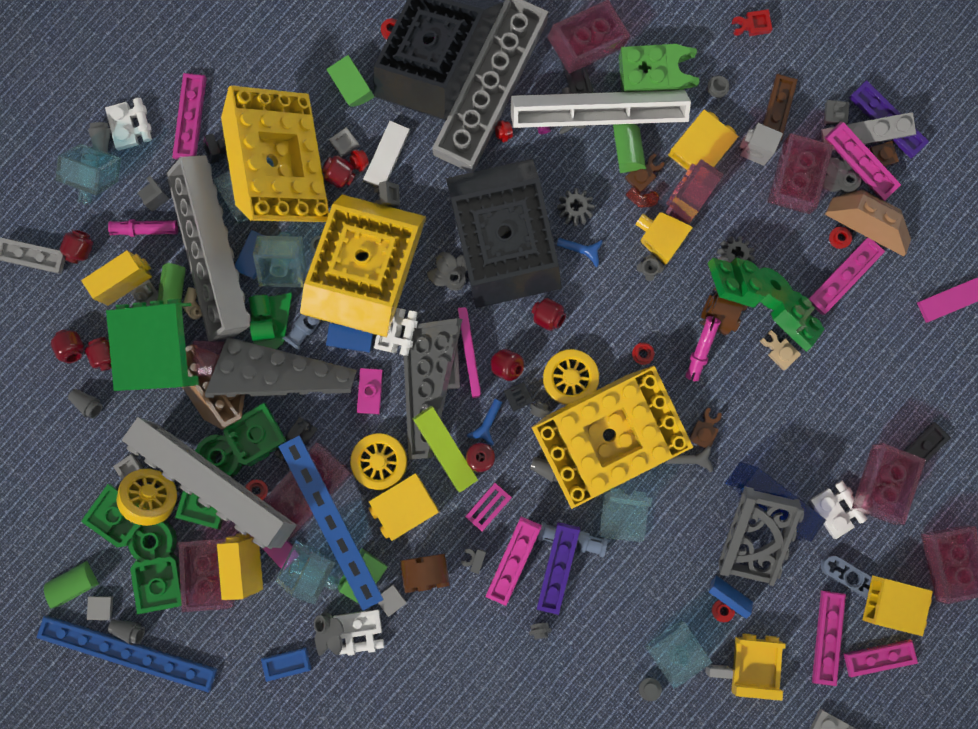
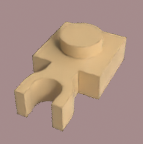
M771 330L767 334L771 336L772 341L769 343L762 338L760 342L765 347L772 349L768 356L784 371L801 354L786 339L779 342L777 335Z

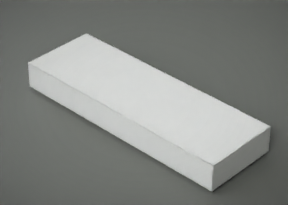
M389 121L363 178L365 182L379 187V182L388 181L410 133V129Z

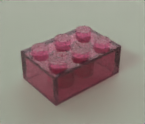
M606 0L553 24L547 38L570 74L621 50V47H624L630 38V34L610 1Z
M790 133L783 142L767 203L806 214H811L817 209L834 145Z
M700 159L697 165L692 163L666 202V205L669 207L665 213L689 225L724 174Z
M884 443L872 445L851 509L893 525H905L926 459Z
M963 525L921 534L936 601L950 604L978 598V533L976 526Z
M225 538L179 542L182 612L229 609L234 606V600H222L217 544L226 541Z

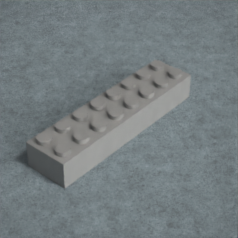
M505 0L470 74L432 148L434 156L470 173L475 171L495 130V126H497L547 24L548 11L524 0Z
M206 155L180 157L166 174L208 341L227 339V337L234 338L250 327V315L245 309V296L240 289L239 272L234 266V253L229 246L228 230L224 226L222 219L223 210L218 203L217 187L213 184L211 176L212 167L208 163Z
M137 417L122 438V441L128 445L126 447L127 450L137 456L139 454L144 456L146 464L155 469L158 467L163 470L162 475L173 482L176 480L181 484L180 488L190 495L192 493L199 497L198 502L205 507L215 508L217 516L225 521L231 520L234 522L236 530L244 535L248 533L253 536V542L261 548H281L297 526L157 423Z

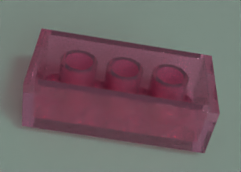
M316 442L308 452L332 497L353 473L321 443ZM291 471L263 500L297 525L286 540L287 542L293 540L314 517Z

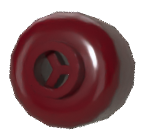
M337 155L332 158L328 157L322 167L323 179L337 188H342L345 184L350 185L355 177V174L352 172L353 164Z
M73 229L72 232L65 233L60 246V252L66 256V261L78 264L79 261H86L89 258L93 241L88 233Z
M545 298L541 302L537 301L532 308L534 323L549 331L556 328L559 329L565 321L566 313H564V307L549 298Z
M60 330L51 340L52 350L56 358L61 362H77L85 351L79 334L72 330Z
M100 337L88 342L89 346L85 349V353L90 366L95 369L100 368L101 371L112 369L109 339L106 340V337Z
M502 349L495 353L491 359L492 372L507 381L516 380L523 373L524 360L520 354L508 349Z
M476 443L468 449L466 461L472 470L485 472L493 466L495 453L489 445Z

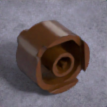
M716 292L714 296L709 295L700 317L704 320L700 321V324L704 326L706 318L712 316L711 326L715 318L721 321L717 332L723 335H728L731 331L736 332L741 323L739 319L741 312L745 311L747 306L720 298L718 292Z
M445 553L401 561L405 593L450 586Z

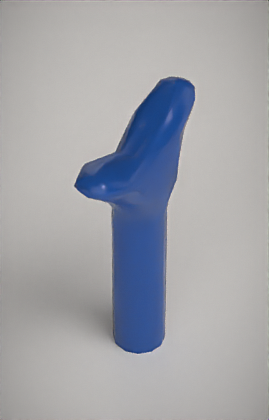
M559 238L557 246L585 254L593 262L594 266L598 267L599 257L597 251L602 246L603 241L600 240L593 245L585 246Z
M494 399L482 425L474 432L468 433L467 437L474 439L483 438L487 444L494 445L490 436V427L503 402Z

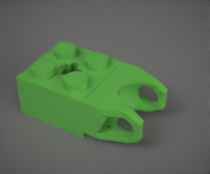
M679 44L621 47L619 54L621 92L675 91L698 86V77L684 74L678 67L680 62L695 58L697 49Z

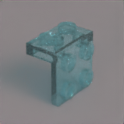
M615 488L610 489V492H604L600 536L643 542L645 539L648 507L652 506V498L646 497L647 492L633 491V495H626L623 489Z

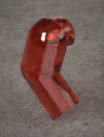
M633 187L625 195L639 208L653 207L659 200L657 192L651 191L649 194L641 195Z

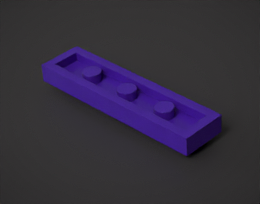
M867 80L849 97L871 120L901 114ZM917 129L914 136L892 139L910 159L929 142Z
M557 523L537 603V610L559 615L580 527Z

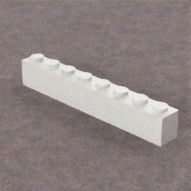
M685 90L511 96V119L514 128L689 122L691 100Z

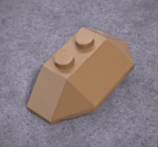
M863 189L831 199L825 215L902 256L906 255L911 238L902 211L899 208Z
M192 344L187 346L188 376H198L199 385L182 388L202 418L220 429H224L242 418L245 394H236V397H227V395H214L211 398L205 397L206 389L219 356L199 349Z

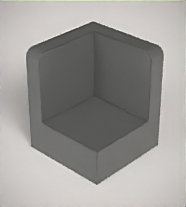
M149 176L146 179L150 184L137 192V194L143 200L142 203L153 212L170 198L158 182Z

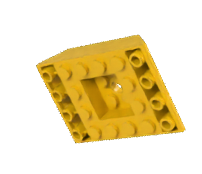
M229 86L221 120L235 205L250 221L326 222L329 210L309 94ZM267 157L272 159L273 167L267 163Z
M342 194L332 204L303 288L300 314L387 337L426 216ZM361 252L369 255L365 261L357 260L356 256Z
M655 366L628 374L548 414L531 427L571 509L693 448ZM606 429L614 430V438L610 441H606L603 438V433Z

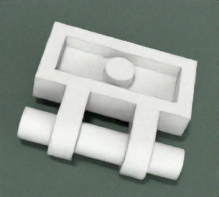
M141 98L133 99V109H130L127 102L105 107L114 145L118 151L139 145L137 139L139 136H142L144 142L152 140L150 134L152 132L151 125L148 124L146 118L147 109L143 105ZM133 118H138V127H134Z
M397 308L388 336L377 335L374 348L397 353L398 345H401L400 354L408 356L410 347L412 348L414 342L412 341L414 328H417L418 321H416L418 312L409 310L407 319H404L406 310ZM402 325H405L403 339H401L400 334L402 330Z
M843 480L835 484L839 491L837 494L834 495L830 489H826L809 500L833 539H837L855 528L850 521L851 518L856 517L860 524L867 520L863 513L862 505L857 504L852 496L851 488L847 487ZM843 499L850 508L847 512L839 504Z
M379 609L333 616V618H338L342 622L344 633L340 637L341 639L345 638L346 644L342 646L339 655L348 654L350 656L361 651H368L370 653L376 652V649L384 648L383 639H374V634L382 633ZM366 635L365 642L354 643L353 637Z

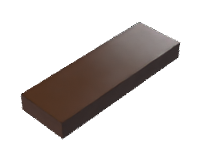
M776 74L762 125L784 134L798 79Z

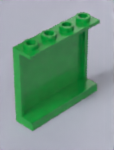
M169 299L167 304H164V301H150V306H147L146 302L132 303L133 308H130L129 304L115 305V310H106L114 391L199 385L198 376H188L182 307L191 306V303H182L181 299Z

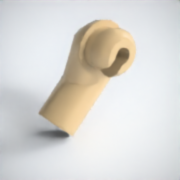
M188 287L183 303H191V306L183 308L190 318L199 319L202 313L200 306L196 302V289Z

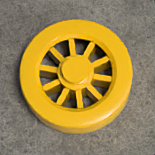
M575 349L560 351L552 356L545 366L543 372L544 388L554 401L562 405H568L597 390L599 384L598 367L594 360L582 351ZM569 359L577 360L574 368L570 367ZM565 361L567 370H565L559 364ZM579 362L586 366L580 371L576 370ZM557 368L563 374H554V371ZM588 370L589 378L580 377V374ZM553 378L562 379V381L555 385ZM579 381H587V387L585 388ZM564 384L565 388L562 393L557 387ZM575 386L579 387L582 392L576 394ZM568 387H571L573 395L566 394Z
M376 433L364 437L355 445L351 454L350 465L352 473L359 483L370 489L383 490L395 486L403 478L407 470L408 458L403 445L397 439L387 434ZM378 444H385L381 453H379ZM374 445L375 453L370 452L367 447ZM389 446L393 450V452L389 453L388 455H385L386 450ZM364 451L371 456L370 459H361ZM396 455L397 462L389 461L388 458ZM361 462H369L370 465L362 470ZM389 464L396 465L394 472L388 468ZM373 468L371 477H368L365 472ZM383 470H387L391 475L385 478ZM377 471L380 472L381 480L374 479Z
M139 469L129 473L121 481L116 501L120 513L127 520L138 525L147 526L163 522L173 512L177 500V489L174 482L165 478L162 475L163 472L155 469Z

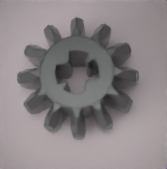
M575 188L573 195L567 190L565 192L566 197L560 196L559 201L562 204L557 205V210L562 211L559 214L560 218L567 217L565 224H569L570 220H573V225L577 226L579 220L584 225L586 224V218H592L593 214L590 211L595 209V205L589 204L593 198H585L587 193L585 190L580 195L578 194V188ZM573 204H578V211H574Z
M731 236L728 238V242L723 241L720 244L722 248L718 249L716 253L721 255L718 259L731 263L735 259V255L732 253L736 251L740 259L752 262L755 260V257L750 254L755 250L752 247H747L750 241L747 240L742 243L741 236L736 241Z

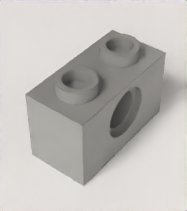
M758 123L754 129L750 128L747 135L744 136L740 144V148H743L740 156L764 166L774 155L783 133Z

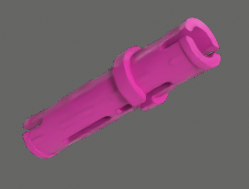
M129 219V221L121 222L109 221L108 231L110 235H129L130 237L140 234L177 235L178 223L177 220L135 221V219Z
M708 316L706 318L702 334L695 352L691 354V363L685 375L689 380H691L694 373L693 381H699L703 366L708 362L707 356L721 323L718 318H715L712 326L713 317Z

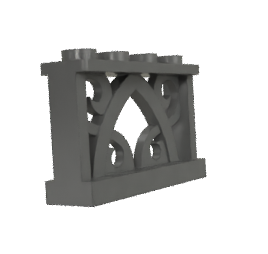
M745 486L718 561L720 575L729 576L731 574L769 583V585L774 586L776 579H780L782 575L783 561L788 559L789 545L791 541H795L798 522L801 523L804 517V509L801 507L800 500L754 491V488ZM755 503L770 507L765 511L763 508L759 507ZM777 509H783L789 512L788 517L785 520L779 519L780 516L783 515L782 512L776 513L773 517L771 516V514ZM750 519H755L757 523L751 525L748 522ZM766 524L775 539L769 544L754 550L752 541L744 533L756 531ZM740 545H748L749 551L746 552V547L744 549H740ZM758 560L759 565L762 567L764 561H769L770 565L767 569L763 570L755 568L753 561ZM748 562L749 566L737 563Z

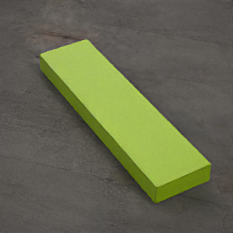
M432 406L412 418L459 493L478 481Z

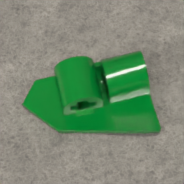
M291 293L271 297L268 295L249 297L251 312L250 331L254 344L277 350L284 343L283 337L286 334L292 298Z

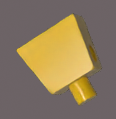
M662 212L658 214L654 221L642 214L635 224L646 232L640 240L641 243L665 266L693 228Z

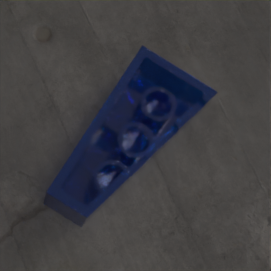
M743 462L738 463L725 482L726 485L738 492L740 497L744 487L747 486L754 488V491L793 500L799 499L759 467ZM800 500L801 507L804 509V517L802 522L797 524L795 539L798 541L804 539L812 542L826 522V519ZM755 503L759 507L763 508L765 511L770 507ZM777 509L771 514V516L773 517L776 513L782 512L783 515H781L779 519L785 520L787 519L789 512L787 510Z

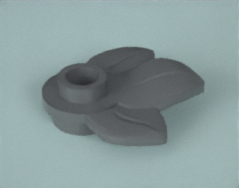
M838 158L824 159V167L828 175L819 180L818 184L831 192L839 190L853 192L859 188L861 177L844 159L843 161ZM851 178L854 182L849 183L846 179Z
M440 252L436 260L437 268L427 272L428 278L436 286H446L450 290L462 289L466 283L465 274L467 273L464 255L455 259L450 253ZM458 276L456 281H451L453 277Z
M321 613L314 620V629L317 632L315 644L318 655H323L328 648L335 655H339L343 646L340 637L344 633L343 624L338 618H333L330 613Z

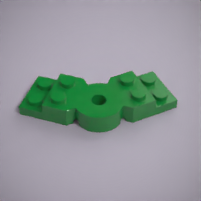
M714 257L708 262L720 298L753 308L761 302L764 306L774 310L771 312L773 320L806 352L813 347L825 330L822 323L811 315L815 309L811 301L799 292L793 291L785 278L773 269L766 267L759 269L751 261L737 257L731 263Z
M263 403L244 414L237 422L224 428V436L211 435L204 438L198 444L195 452L233 478L238 474L243 464L247 466L255 465L270 456L272 451L287 441L267 404ZM221 452L222 460L216 463V456ZM183 491L175 518L221 529L223 519L216 515L217 510L213 507L207 508L198 502L199 497L194 493L190 495Z
M107 484L81 522L117 548L128 546L131 555L137 560L130 568L137 614L184 606L185 602L181 583L184 582L181 560L173 554L177 545V535L174 528L165 520L161 523L147 526L138 525L127 520L120 513L117 506L118 489L112 484ZM151 535L156 539L154 547L148 544V538Z

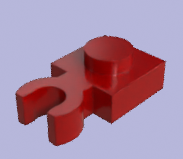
M769 9L747 12L746 19L738 16L733 18L731 22L741 26L740 29L734 30L733 34L736 36L743 34L744 31H748L749 36L769 34L773 30Z

